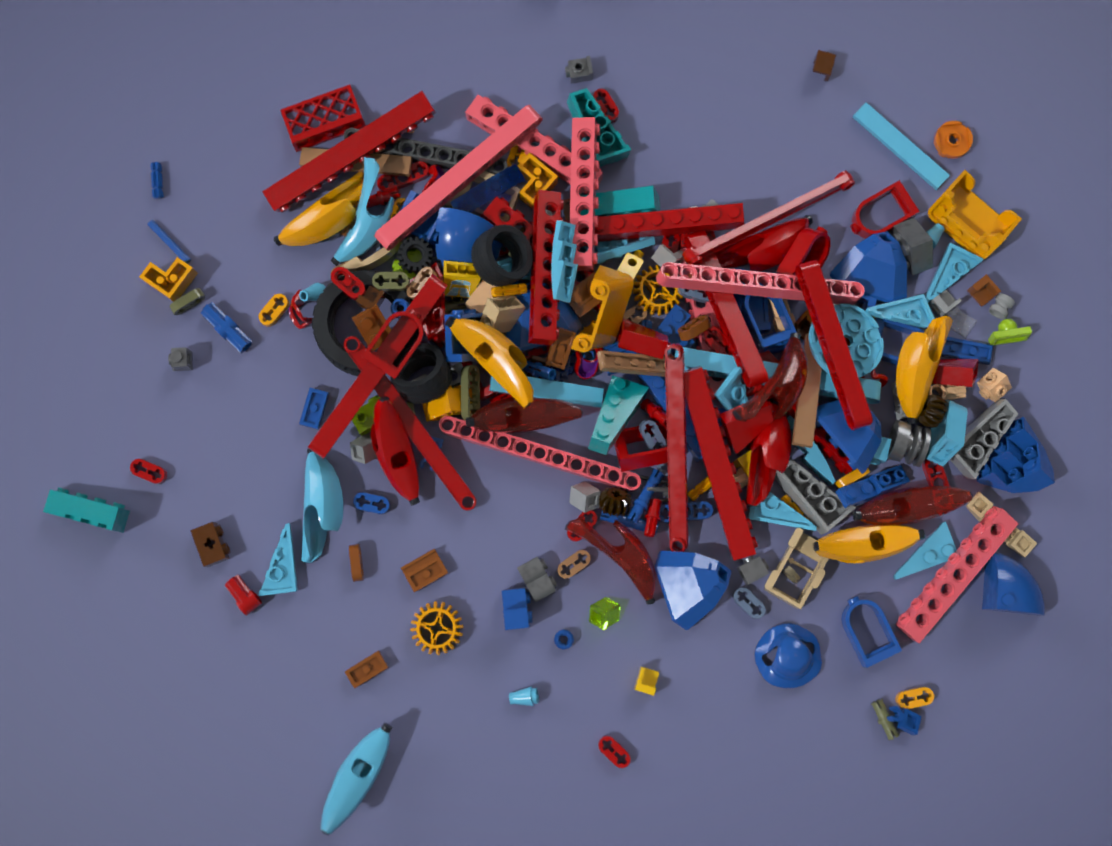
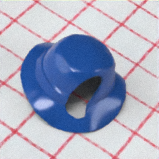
M786 623L769 629L761 637L755 649V661L762 677L776 687L796 688L803 686L814 679L821 670L822 659L817 638L812 632L796 624ZM804 643H813V654ZM778 646L773 664L770 666L766 665L762 655L770 653Z

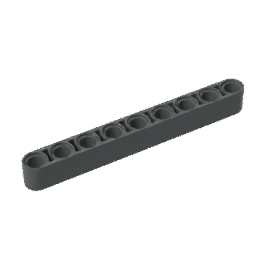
M347 129L344 133V139L360 129ZM401 138L395 143H388L394 145L392 149L385 148L376 154L411 156L414 163L423 161L430 166L437 164L441 168L451 169L458 163L459 159L464 158L471 151ZM407 147L412 148V151L409 153L403 152ZM424 151L431 152L427 157L422 156ZM444 154L449 156L447 160H441L440 157ZM501 157L485 171L502 179L508 173L507 162ZM498 165L504 167L501 171H497L494 168Z

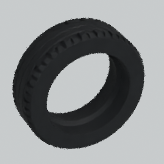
M358 270L351 273L363 282L367 291L369 286L374 287L372 278L379 271ZM339 276L338 280L343 281L345 276ZM380 277V280L376 282L379 283V286H383L384 282L389 281H385L383 277ZM392 281L397 282L399 286H402V284L399 283V281ZM329 283L323 290L324 292L319 295L316 301L317 304L314 306V317L312 318L314 338L322 353L335 367L345 373L359 376L361 373L360 369L351 359L345 348L339 343L334 331L336 312L342 303L350 297L334 285V283ZM355 287L353 293H358L359 288ZM407 290L385 291L386 299L391 303L396 299H404L410 305L413 301L407 295ZM399 306L397 308L398 312L404 310L403 306ZM419 329L415 331L402 351L414 345L418 339Z

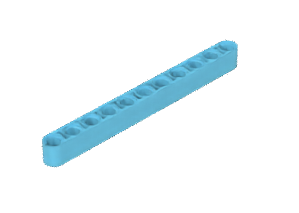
M683 347L685 370L701 366L703 370H707L708 376L726 379L734 367H738L732 355ZM675 350V357H678L679 353ZM762 361L768 374V382L761 385L798 391L801 367ZM821 371L819 395L838 398L831 375ZM859 378L867 403H880L881 382Z

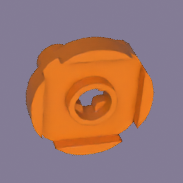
M959 121L945 122L938 128L934 136V145L938 154L941 157L950 159L960 158L965 155L973 143L971 130ZM951 136L958 140L955 144L949 141Z

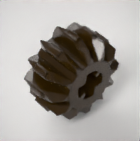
M928 395L923 410L918 417L919 422L927 427H937L939 423H942L943 418L946 417L948 403L939 395Z
M614 486L612 488H605L599 497V508L603 510L604 514L608 513L610 516H625L629 509H631V495L628 494L627 490H621V488H615Z

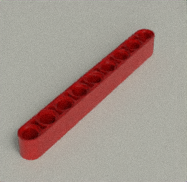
M704 230L685 235L684 237L687 249L692 246L698 248L710 242ZM715 253L704 258L699 264L700 266L721 268ZM705 291L735 362L742 369L743 373H741L745 385L748 388L767 383L768 374L734 295L731 293Z
M817 260L798 264L795 266V273L846 422L851 430L871 425L872 415L821 267Z

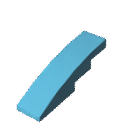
M557 220L552 249L553 299L570 303L578 264L573 263L577 245L572 243L576 225Z
M789 416L787 420L790 425V431L793 433L795 420ZM814 441L812 448L796 446L805 454L801 461L829 486L835 483L830 467Z

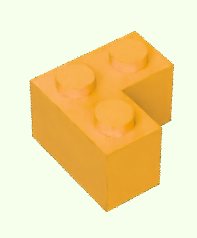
M528 153L517 166V174L528 182L519 192V198L534 210L535 194L538 190L551 191L558 184V176L531 153Z
M177 257L166 272L150 262L139 278L174 302L182 296L198 272Z
M461 385L454 388L449 386L446 392L437 399L428 403H422L426 422L440 421L444 416L461 415ZM469 389V396L472 398V390Z

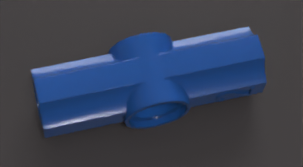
M213 302L203 308L201 312L203 317L241 354L251 347L253 343L251 339Z

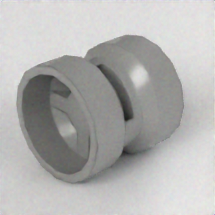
M999 293L995 298V304H992L988 311L994 317L1004 320L1008 316V310L1014 306L1015 301L1008 295Z

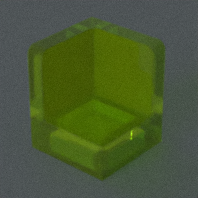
M607 597L590 605L589 622L605 630L619 621L620 604Z

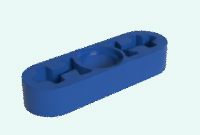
M709 502L688 503V508L690 509L688 521L707 519L713 514V507ZM669 504L661 506L660 513L664 509H667V512H669ZM695 505L696 510L701 509L702 505H705V508H709V512L706 513V516H703L702 512L695 513L697 517H693L694 509L692 506ZM659 515L661 522L669 523V516L668 519H665L664 516Z

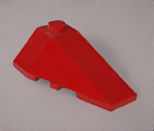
M436 262L430 267L437 273L438 278L444 281L439 264ZM443 292L422 322L429 341L445 331V292Z

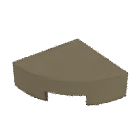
M790 565L782 570V573L794 584H797L801 579Z

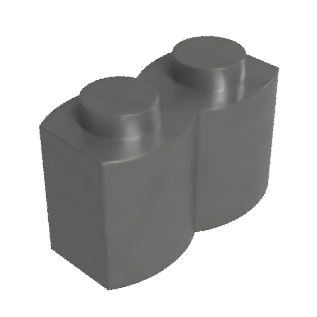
M535 557L517 567L535 602L556 591L554 587L557 586V583L552 575L548 577L545 571L548 567L543 558L539 560L538 557Z

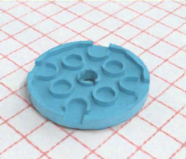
M835 305L834 308L844 337L850 341L848 348L857 375L861 378L876 368L882 358L884 341L880 336L879 326L869 313L855 305ZM812 323L808 336L810 351L818 365L830 374Z

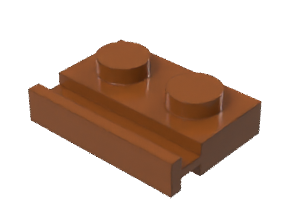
M594 273L573 288L571 301L568 304L579 318L602 302L594 298L590 292L595 276Z
M377 304L352 317L368 346L386 321ZM390 326L384 331L372 351L378 349L391 331Z
M435 548L401 567L414 593L448 574Z

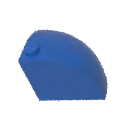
M440 207L436 223V232H439V244L435 245L437 259L441 260L443 266L441 268L443 276L444 261L472 263L471 250L474 241L482 233L495 226L475 214L459 209ZM493 240L492 253L496 261L503 244Z
M995 552L985 564L982 609L1045 616L1043 595L1032 574L1013 558Z

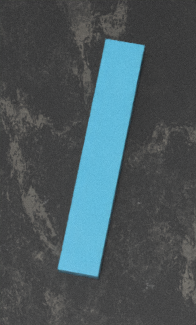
M865 103L853 115V118L935 190L950 176L868 103Z
M491 376L489 391L509 394ZM526 376L533 388V398L602 408L604 392L602 388Z

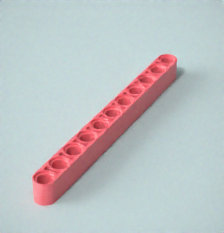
M526 105L379 228L374 237L387 251L393 249L436 213L440 207H443L532 132L542 122L543 118L531 105Z
M667 262L662 265L656 276L658 284L664 287L805 301L796 275ZM825 279L833 304L854 305L864 295L865 289L859 282Z
M444 416L439 421V427L443 434L630 492L636 491L641 484L638 474L630 471L621 472L620 468L477 424L470 427L472 429L470 435L464 436L461 434V431L466 427V421L451 416ZM445 422H453V428L451 430L443 429ZM484 432L490 434V438L486 442L479 439L480 435ZM506 438L509 441L508 445L500 447L498 445L499 439ZM518 444H525L527 450L524 453H519L516 447ZM538 449H542L545 452V456L541 459L536 458L534 455ZM561 455L564 461L561 464H555L553 457ZM575 460L580 461L582 467L579 470H574L571 467V463ZM597 466L600 469V474L597 476L591 475L590 468ZM616 472L619 479L615 482L611 481L608 478V474ZM628 478H635L637 485L635 487L628 486Z

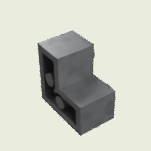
M912 218L894 225V234L892 236L901 246L907 262V270L913 276L933 268V239L918 221Z

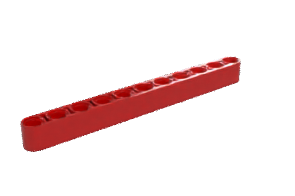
M432 274L405 312H410L411 309L415 310L421 315L419 320L422 323L446 290L448 284ZM401 317L375 353L392 364L418 329L417 324L408 317ZM368 362L307 448L324 459L385 375V372Z

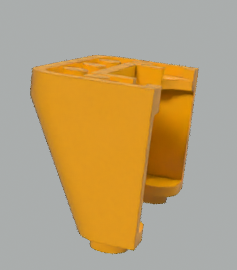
M964 170L929 208L928 216L935 224H941L945 228V232L965 250L984 260L1003 243L1022 218L1012 210H1005L1000 215L997 214L971 191L975 186V179Z
M602 265L599 266L590 287L591 295L602 301L597 320H592L590 325L584 327L576 335L571 349L587 352L612 345L615 342L634 286L633 278L630 275Z

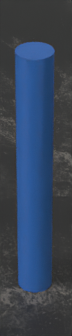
M154 220L149 221L147 225L182 261L187 264L190 263L191 258Z

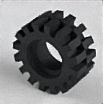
M418 237L405 239L397 251L399 266H402L404 271L408 270V273L414 272V274H418L422 268L428 267L433 257L431 253L432 248H429L430 244L428 242L425 243L423 238L421 240ZM410 249H418L421 252L422 259L419 262L409 260L407 253Z

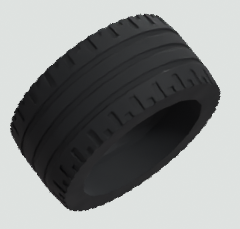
M506 224L492 227L482 233L474 241L471 250L474 269L483 281L492 286L502 287L522 279L530 271L533 264V252L526 236L516 227ZM493 240L502 243L510 252L512 258L511 272L501 268L495 261L492 253Z
M421 343L396 379L391 377V380L404 400L413 404H424L437 399L446 392L452 381V371L445 355L437 346ZM412 346L403 350L392 364L398 368ZM435 366L433 371L426 377L416 381H408L409 377L422 367Z

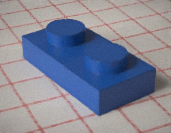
M309 388L299 422L300 425L319 430L329 396L328 392Z

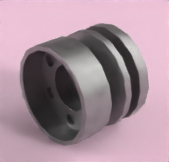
M896 420L888 437L892 440L887 459L900 462L905 455L906 464L910 465L912 463L913 466L920 467L930 447L931 429L925 427L921 429V426L916 425L911 432V423Z

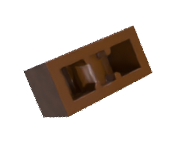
M210 522L190 530L203 567H211L230 559L228 555L231 553L230 548L223 541L222 536L224 532L220 524L217 525L215 522ZM211 540L215 541V544H213V548L209 547V544H211Z

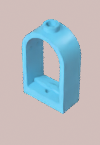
M948 399L946 400L948 403L946 417L943 418L942 423H939L937 427H930L931 440L926 455L927 460L944 466L964 446L968 414L966 407Z

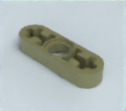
M476 365L464 366L461 370V415L465 421L467 417L474 418V421L480 417V371ZM469 389L472 390V398L469 396Z

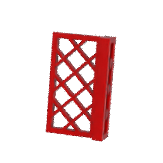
M350 84L280 109L296 152L301 151L302 147L309 148L342 136L347 129H361L366 126ZM349 91L350 96L347 101L339 99L341 94ZM326 99L333 100L329 108L322 105ZM337 102L344 105L341 112L333 109ZM312 105L315 107L312 114L304 111L307 106ZM348 107L356 109L357 112L351 115L345 114ZM319 108L327 111L324 118L316 116ZM291 112L298 113L294 120L287 118L286 114ZM331 113L338 115L335 121L331 122L327 119ZM302 115L309 117L306 125L298 122ZM313 119L321 122L316 128L310 127ZM296 126L304 128L301 133L293 135V130Z

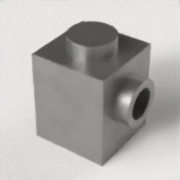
M752 555L743 560V565L737 567L745 585H749L769 574L767 571L769 566L764 558L761 559L760 556L754 558Z

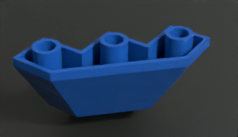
M888 231L872 234L855 245L829 274L834 280L859 282L865 289L864 295L886 303L907 298V262L899 242Z
M531 281L526 284L527 293L516 295V298L525 306V309L513 328L506 332V337L521 351L544 346L528 343ZM542 283L544 288L550 289L548 285ZM542 301V305L549 308V304ZM557 302V309L560 310L557 327L574 331L578 335L584 329L583 324L567 302ZM541 320L542 325L545 327L549 326L547 321Z
M839 400L817 406L815 424L818 427L822 425L832 437L829 441L836 449L840 447L849 458L847 463L853 470L858 469L862 474L865 473L882 442L881 422L870 410L872 424L851 430L846 422Z
M1024 417L1014 420L1007 432L1003 434L996 449H993L988 457L987 463L980 469L977 476L978 483L1011 493L1035 492L1055 483L1054 471L1048 455Z
M659 551L654 567L672 621L685 630H689L717 605L728 587L732 572L718 560L698 553Z

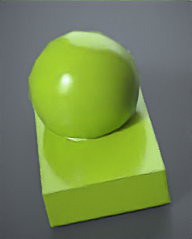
M1006 318L999 323L998 331L993 332L989 337V345L994 346L1026 341L1032 333L1031 326L1017 328L1014 320Z

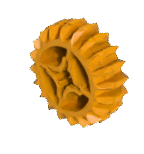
M659 265L655 266V270L649 266L648 272L643 269L641 272L643 276L637 275L636 277L638 281L634 282V286L637 288L633 289V293L638 295L634 297V300H641L638 306L645 305L643 311L646 312L648 308L651 309L650 315L657 311V315L661 316L662 310L667 315L669 313L668 308L671 310L675 304L679 306L680 301L678 299H682L683 296L679 294L678 288H673L672 296L664 286L661 288V293L659 292V294L657 293L654 296L655 290L661 285L653 280L649 281V279L657 276ZM643 285L647 286V289L651 292L649 300L644 295ZM657 299L668 300V302L663 304L654 303Z
M434 602V608H431L430 603H427L426 607L428 610L425 611L423 607H420L419 610L423 614L415 613L414 616L419 619L418 621H411L412 624H416V628H411L410 631L417 632V635H413L412 639L419 638L416 646L423 643L424 646L421 650L425 651L429 647V654H432L433 650L436 649V654L440 655L441 648L444 653H448L446 646L454 649L455 647L452 642L454 641L457 644L460 642L455 638L456 635L463 636V633L457 632L458 628H464L463 625H457V622L461 621L462 618L458 617L455 619L454 616L458 614V611L456 610L451 613V605L446 610L444 609V602L441 603L440 608H438V602ZM438 611L434 622H423L428 614ZM444 613L451 619L453 629L444 626ZM439 621L442 629L447 631H438L435 635L434 630L427 625L433 626ZM421 627L431 632L430 643L423 637ZM443 633L451 635L447 642L436 645L439 635Z

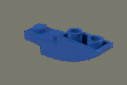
M898 465L875 473L867 479L841 487L836 491V494L844 508H848L883 496L909 483L910 480L902 466Z

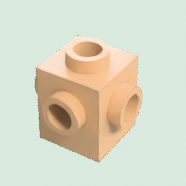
M992 368L977 382L980 395L995 403L1012 388L1007 375L995 368Z

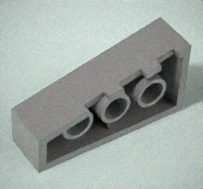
M1006 399L994 402L966 428L964 446L950 459L966 479L977 478L980 469L987 463L993 449H996L999 440L1007 432L1018 415V412Z
M792 459L789 461L784 473L776 471L774 479L804 515L817 526L816 530L820 535L831 530L856 508L855 506L844 508L836 493L827 488V485L815 479L811 473Z

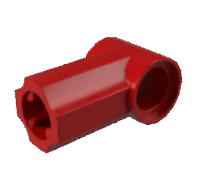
M237 574L225 584V587L237 601L236 605L244 615L247 616L262 604L258 595L249 589L240 575Z

